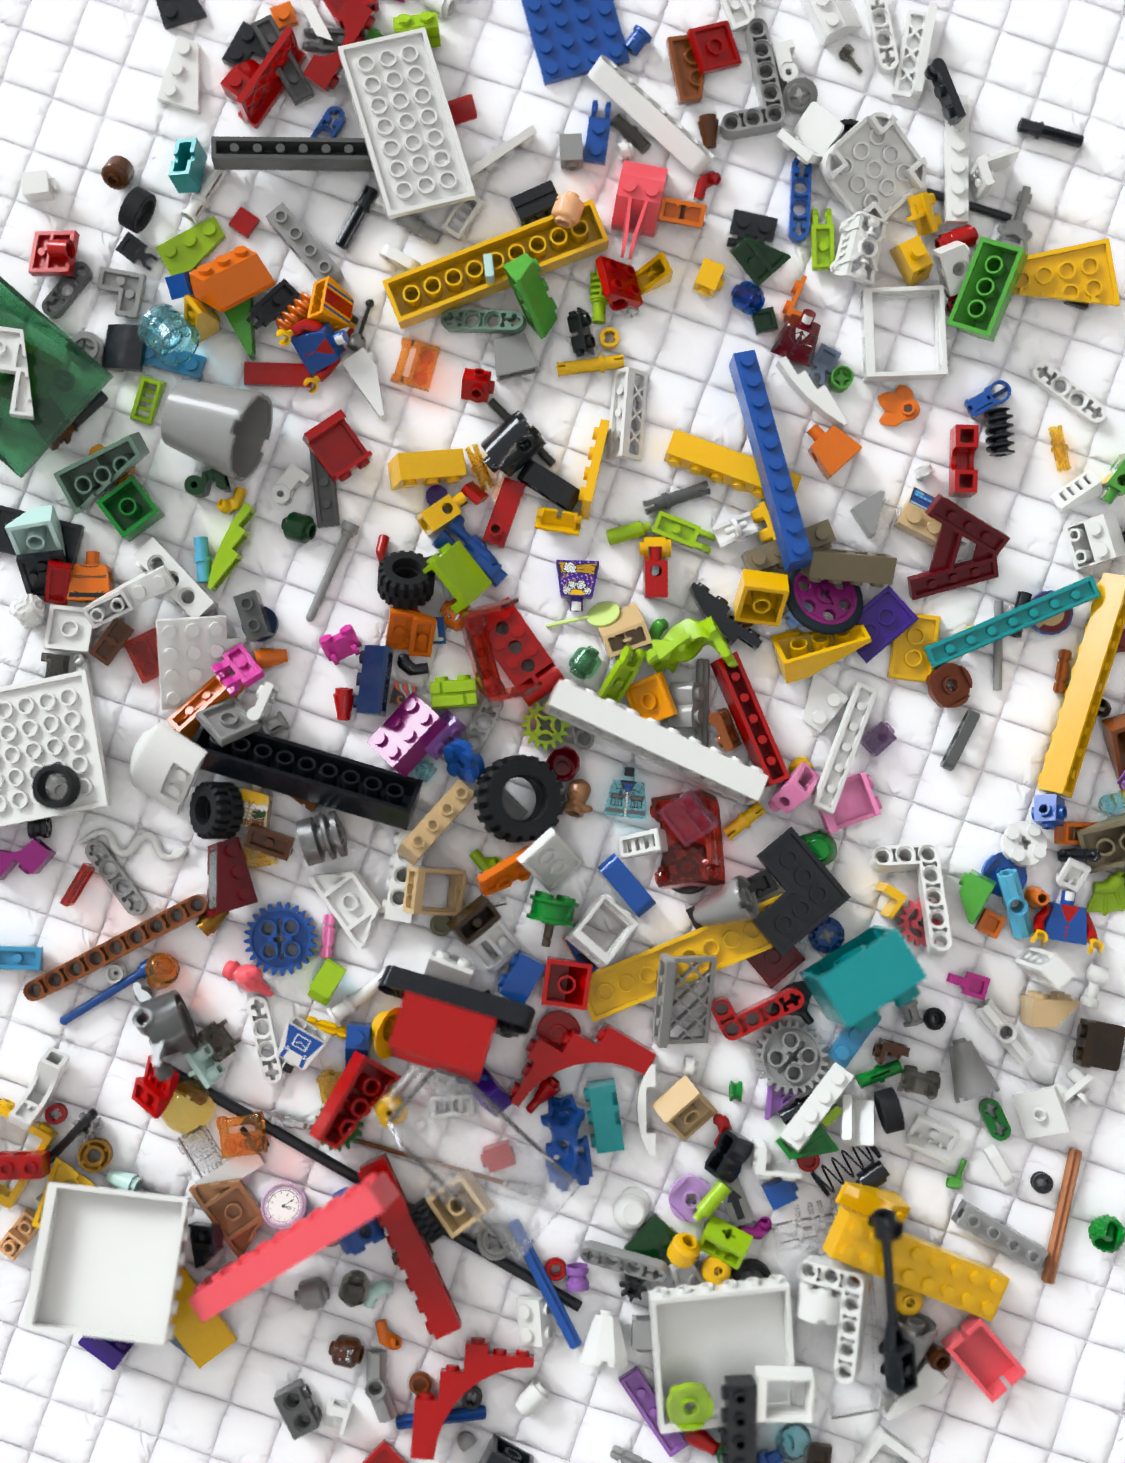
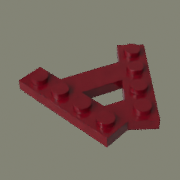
M938 493L925 513L942 525L929 571L907 577L909 596L912 600L999 577L997 556L1010 540L1007 534ZM962 537L975 543L976 547L972 559L955 564Z

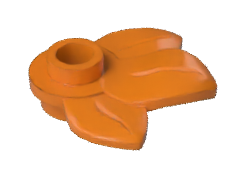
M899 384L895 393L885 392L877 397L880 406L885 410L879 419V423L882 425L895 427L903 421H913L919 416L920 406L917 401L913 400L912 390L905 385ZM907 406L913 408L911 412H905L904 409Z

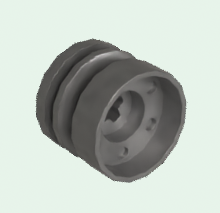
M335 810L328 812L329 822L324 813L320 814V825L318 826L312 817L296 821L299 843L308 866L325 862V851L328 852L332 860L337 859L336 848L341 857L348 855L346 831Z

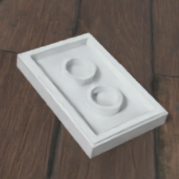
M552 828L546 831L517 858L549 892H552L583 864L580 857Z

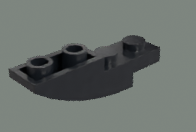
M693 582L689 589L704 619L712 616L729 644L733 645L738 638L756 651L763 642L759 639L760 635L753 629L749 628V630H746L740 626L742 622L734 621V616H726L730 610V607L727 606L729 603L727 600L719 595L715 597L710 594V589L699 582L697 585Z

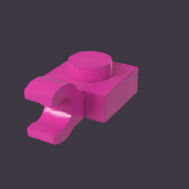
M966 971L965 977L948 972L946 978L947 982L962 986L960 993L981 1000H985L991 978Z

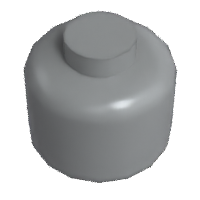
M320 1277L300 1281L298 1290L294 1291L296 1304H301L302 1308L306 1311L324 1307L327 1300L330 1299L327 1281H323Z

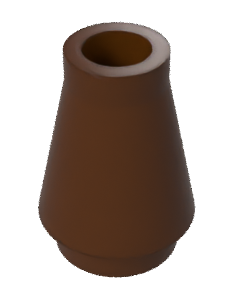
M713 113L700 115L697 125L702 143L707 149L716 148L719 120L716 114Z
M933 1342L925 1355L931 1368L945 1371L951 1364L950 1354L946 1349Z

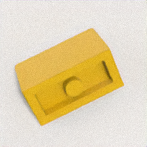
M879 882L875 889L889 898L880 915L892 920L907 899V896L890 884Z

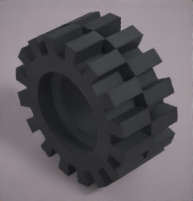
M422 1198L411 1206L408 1212L420 1233L424 1235V1238L429 1243L433 1244L445 1235L447 1231L425 1201L426 1199Z

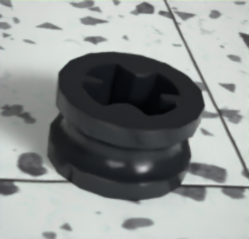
M1037 1171L1032 1174L1030 1184L1038 1193L1046 1194L1053 1188V1179L1047 1173ZM1046 1177V1180H1044L1046 1185L1044 1187L1041 1185L1037 1187L1039 1185L1037 1180L1039 1178L1043 1180Z
M476 1385L462 1396V1403L467 1409H476L481 1405L482 1391ZM472 1392V1395L474 1393L477 1394L475 1402H472V1399L471 1401L467 1400L468 1393Z

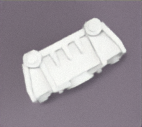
M863 211L856 212L846 221H843L840 225V232L842 234L836 259L832 262L830 271L835 275L857 281L861 285L867 287L874 286L875 273L878 272L877 265L883 240L886 239L885 231L889 222ZM864 218L867 219L866 224L869 228V231L866 232L862 228ZM867 243L866 250L864 252L863 244ZM859 257L858 264H860V269H857L852 274L853 261Z

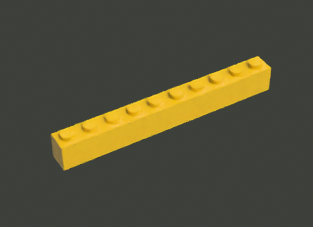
M1103 573L1102 579L1098 582L1097 588L1101 596L1096 598L1091 604V615L1084 627V638L1078 647L1076 664L1071 669V680L1069 686L1065 689V700L1058 712V722L1056 729L1053 730L1051 735L1052 742L1050 748L1045 754V765L1038 777V788L1047 793L1072 799L1125 625V576Z

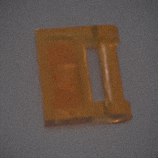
M403 337L400 343L402 348L394 374L391 375L390 381L398 385H405L429 392L441 348ZM410 349H416L409 377H405L403 373Z
M262 1111L253 1112L251 1115L230 1118L226 1116L217 1117L216 1126L220 1135L222 1159L268 1152L265 1120ZM247 1124L255 1125V1130L229 1132V1127Z

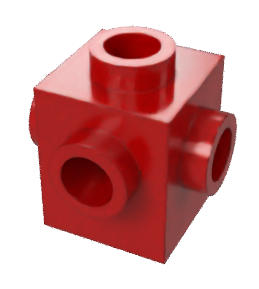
M465 368L462 378L461 399L471 400L475 403H488L489 394H494L495 381L491 380L492 372L481 368Z

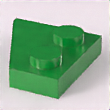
M820 1124L799 1153L780 1138L776 1140L789 1160L840 1150Z

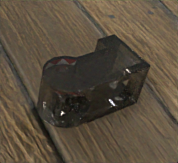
M41 652V661L47 662L45 678L68 673L69 655Z

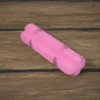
M324 914L323 916L325 926L322 927L321 945L323 947L320 948V957L325 959L333 957L334 949H332V946H334L336 930L334 924H336L337 920L333 914Z

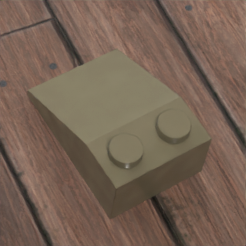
M1125 813L1077 830L1081 849L1100 850V860L1097 862H1085L1091 868L1089 874L1125 866Z

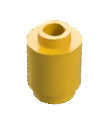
M643 537V542H639V555H643L644 560H648L649 546H662V559L671 557V539H665V537Z

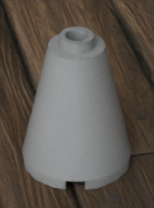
M742 875L735 876L696 904L693 911L695 921L702 926H711L757 918L756 915H759L760 912L759 903L755 892L750 893L748 886L751 885L749 881Z
M965 1037L952 1041L953 1046L949 1047L955 1103H960L959 1098L961 1097L968 1101L989 1095L992 1088L999 1092L1000 1088L972 1041H966Z
M897 1311V1320L899 1321L903 1338L915 1345L917 1369L937 1337V1324L928 1316L919 1312L915 1315L906 1316Z

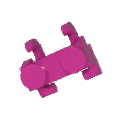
M350 624L343 626L339 630L340 633L334 636L327 634L319 639V643L329 662L333 660L335 665L340 664L339 661L348 656L360 654L359 647L362 644L358 634Z

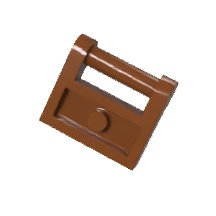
M721 708L709 715V723L716 727L719 734L716 738L720 748H724L725 752H728L742 744L729 710Z

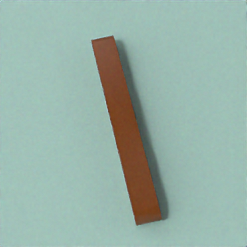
M205 894L193 895L33 979L24 986L23 994L25 998L29 1001L43 999L205 914L208 911V896ZM197 898L201 899L204 903L201 911L197 910L194 906ZM176 909H180L183 912L184 916L181 921L176 920L174 917ZM156 920H160L163 923L161 932L154 928ZM136 930L140 931L143 935L141 942H137L134 939ZM116 941L122 944L121 953L114 950V943ZM95 952L100 953L102 956L100 964L94 961ZM75 963L81 965L82 971L80 974L75 973L73 969ZM55 973L61 977L60 985L55 984L53 980ZM35 984L41 989L39 996L33 992Z

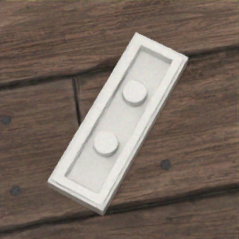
M250 1145L197 1179L194 1183L197 1185L238 1178L242 1179L263 1166L266 1162L260 1152Z

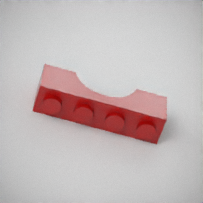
M346 0L338 13L345 30L342 45L363 41L364 38L362 36L366 29L369 31L376 21V18H374L376 13L359 0ZM338 50L327 56L314 54L303 72L305 77L327 92L330 89L334 90L340 81L338 75L343 67Z

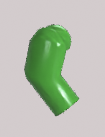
M656 619L652 623L649 630L652 640H661V635L669 627L666 619Z

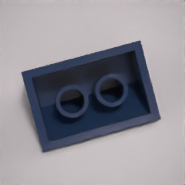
M365 645L364 650L360 651L359 663L362 664V671L357 673L356 686H359V694L354 696L353 708H357L356 713L386 717L394 650L390 646Z

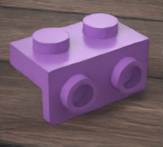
M448 709L440 716L448 724L424 749L435 760L443 755V748L453 740L458 739L467 728Z

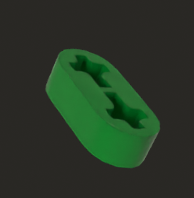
M992 1098L981 1100L978 1109L989 1134L998 1141L1008 1139L1011 1135V1128L1001 1105ZM988 1103L995 1106L992 1109L994 1117L990 1113L985 1112ZM996 1121L1000 1126L1005 1127L1002 1129L1003 1134L1001 1135L997 1132L994 1133L997 1130Z

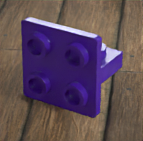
M82 1336L78 1341L81 1347L112 1370L116 1369L135 1343L121 1340L109 1342L104 1338Z

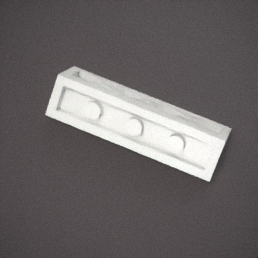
M929 4L926 11L909 8L907 10L892 97L918 101L923 92L924 72L927 68L938 7L936 5ZM911 17L922 18V26L915 30L910 23ZM914 36L919 46L911 51L906 43L907 40ZM908 58L915 64V68L910 72H907L903 67V62ZM906 79L911 85V91H899V83Z
M632 367L613 370L607 458L609 459L626 458L633 461H642L648 372ZM635 375L640 377L638 388L634 383ZM634 398H636L638 402V408L636 410L633 406ZM633 419L636 423L635 432L631 428V421ZM631 442L635 446L634 454L629 453Z

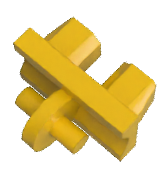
M925 191L908 197L912 216L907 217L906 222H914L915 229L920 237L938 231V227L942 225L941 216L938 213L934 214L932 206L936 203L934 193Z
M763 501L758 503L759 507L751 511L750 514L754 524L765 520L767 528L759 531L758 535L761 542L766 543L776 540L767 504Z

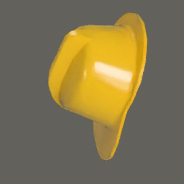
M399 1007L378 1013L372 1021L371 1036L374 1040L375 1052L381 1059L391 1057L393 1049L387 1046L400 1009Z

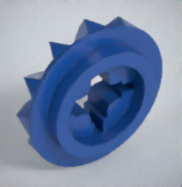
M827 917L808 934L810 944L819 952L833 953L834 950L841 947L845 940L842 925L836 919ZM824 926L829 932H836L830 936V944L825 938H818L824 934Z

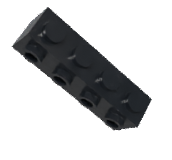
M752 1375L724 1376V1385H721V1399L724 1400V1408L720 1410L721 1421L724 1423V1430L720 1432L721 1444L724 1445V1453L720 1454L721 1463H756L757 1385Z

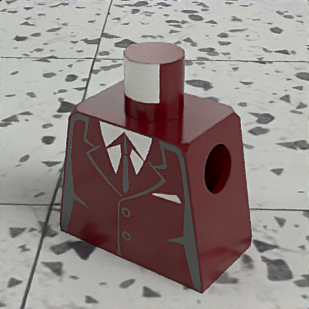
M804 309L801 317L791 314L775 338L770 352L782 357L786 356L792 361L810 367L821 329L820 324L813 322L816 313L810 309Z

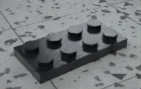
M0 505V552L17 556L5 526L26 511ZM59 520L66 562L72 563L73 570L85 527Z

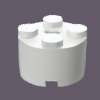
M800 1280L796 1303L797 1316L815 1324H818V1320H825V1325H838L842 1291Z

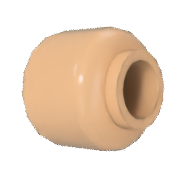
M567 191V193L557 196L551 211L552 217L555 219L554 222L557 225L571 228V226L579 223L584 210V204L579 199L580 196L577 193Z

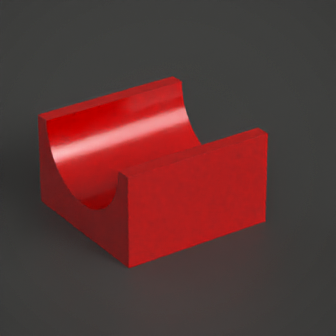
M405 991L387 1047L393 1049L391 1057L479 1084L494 1036L497 1019Z

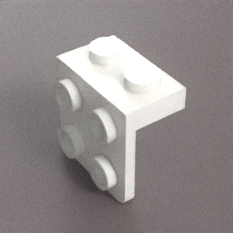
M813 101L794 129L790 131L781 128L777 137L783 141L781 145L791 152L794 150L798 154L797 158L806 165L809 163L819 165L821 160H823L824 154L843 132L844 124L819 103Z

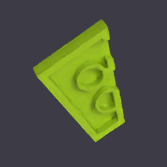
M213 215L155 248L172 276L197 269V266L204 258L209 257L224 241L226 236Z

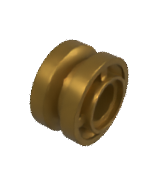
M100 1137L89 1139L78 1151V1162L88 1172L103 1170L113 1157L111 1144L106 1139ZM92 1149L100 1151V1160H93L90 1157Z

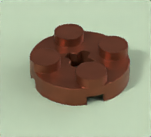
M944 663L935 667L926 678L929 696L939 707L956 708L966 703L970 697V688H972L973 684L972 678L968 670L963 666L954 663ZM947 681H953L952 691L946 688Z

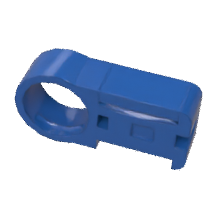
M998 380L983 390L984 392L969 399V401L966 399L964 406L970 416L976 418L986 410L1005 403L1011 395L1010 385L1003 380ZM995 385L1004 386L1000 391L991 394V390ZM1007 392V396H1006L1004 399H1002V400H996V399H995L996 397H998V396L1002 395L1003 393Z

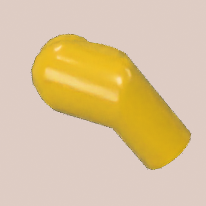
M236 486L232 498L220 499L217 502L218 510L225 514L239 510L247 489Z

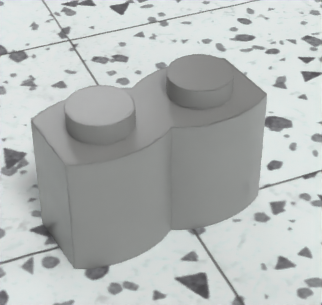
M670 682L669 690L678 714L667 718L668 727L675 729L701 728L704 720L701 704L705 696L702 683Z

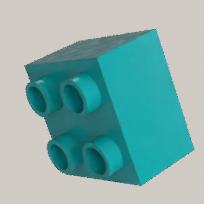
M873 925L840 948L834 950L833 953H829L799 973L826 1018L846 1028L854 1026L857 1032L865 1031L878 1023L882 1017L877 1010L885 1004L893 1001L896 1007H900L917 998L921 994L917 984L927 978L898 929Z

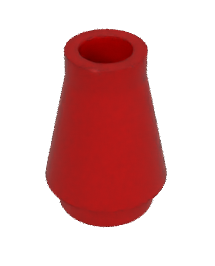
M335 688L333 698L337 720H351L355 696L353 688Z
M705 1429L687 1431L684 1437L689 1446L709 1453L712 1456L717 1453L720 1447V1443Z

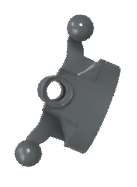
M136 982L133 984L136 1001L140 1003V1009L133 1014L132 1023L140 1034L149 1037V1044L152 1047L151 1059L155 1067L156 1078L160 1081H167L173 1075V1067L169 1063H163V1058L179 1051L185 1055L199 1048L197 1032L189 1010L176 989L153 998L151 988Z

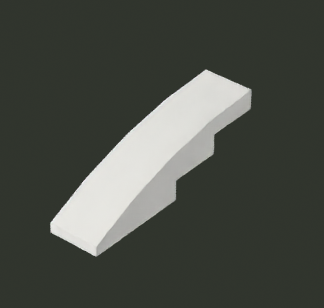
M786 356L779 359L776 368L803 402L840 430L845 428L848 421L827 387L823 385L817 389L806 370L797 375Z

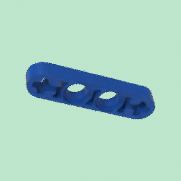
M797 157L792 162L790 173L788 238L793 243L799 244L804 242L809 234L812 163L808 165L803 163V166H805L803 177H799L800 167L798 165L801 161ZM802 183L806 186L807 190L805 193L800 194L795 191L794 186ZM796 205H802L806 212L799 216L794 213L793 208ZM797 222H801L800 231L804 232L800 237L794 232L797 228Z

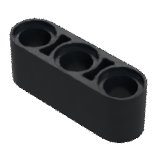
M532 459L523 466L516 477L521 483L526 484L527 487L565 511L572 512L579 501L580 490Z

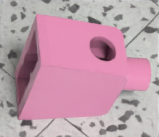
M804 761L789 774L790 778L781 781L777 785L771 800L768 802L772 811L778 812L782 810L784 813H789L810 797L820 776Z

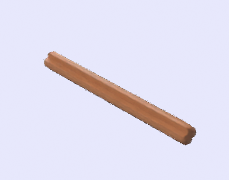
M1070 1148L1068 1151L1047 1248L1049 1253L1045 1258L1041 1280L1047 1284L1055 1283L1082 1159V1151L1075 1148Z

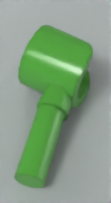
M962 1158L955 1176H947V1188L959 1189L962 1186L961 1177L967 1160Z

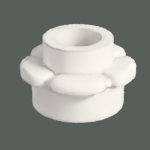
M623 139V142L617 143V154L620 162L624 160L630 161L631 157L634 156L632 143H627L625 139Z
M930 463L922 465L913 470L915 473L914 478L915 480L919 479L920 482H925L933 478L932 473L936 470L932 468Z
M112 962L107 965L104 976L111 984H115L127 977L126 967L122 963Z
M685 1056L682 1064V1074L692 1078L693 1074L697 1075L699 1061H696L695 1056Z

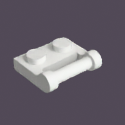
M265 681L264 685L261 684L256 693L258 700L254 707L248 709L247 717L253 721H266L281 688Z
M500 919L467 945L485 963V968L489 973L496 972L510 960L514 953L517 954L520 949H523ZM485 939L498 954L496 958H492L481 945Z

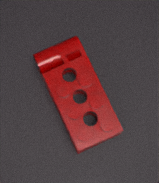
M506 597L471 622L473 628L529 707L549 694L560 679L564 681V676L553 663L509 597ZM501 624L509 627V631L504 635L496 632L497 627ZM512 643L521 644L522 649L519 653L509 651ZM526 661L533 662L535 664L534 670L525 672L522 669L523 663Z

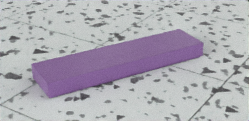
M638 1365L618 1378L620 1384L668 1456L671 1458L687 1447L688 1442L684 1439L685 1436L682 1432L660 1434L657 1423L655 1391Z

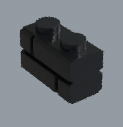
M551 180L510 198L511 207L520 227L552 215L551 211L558 194Z

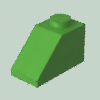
M974 869L969 874L965 872L959 881V885L962 886L959 894L968 922L972 925L977 920L997 884L996 881Z

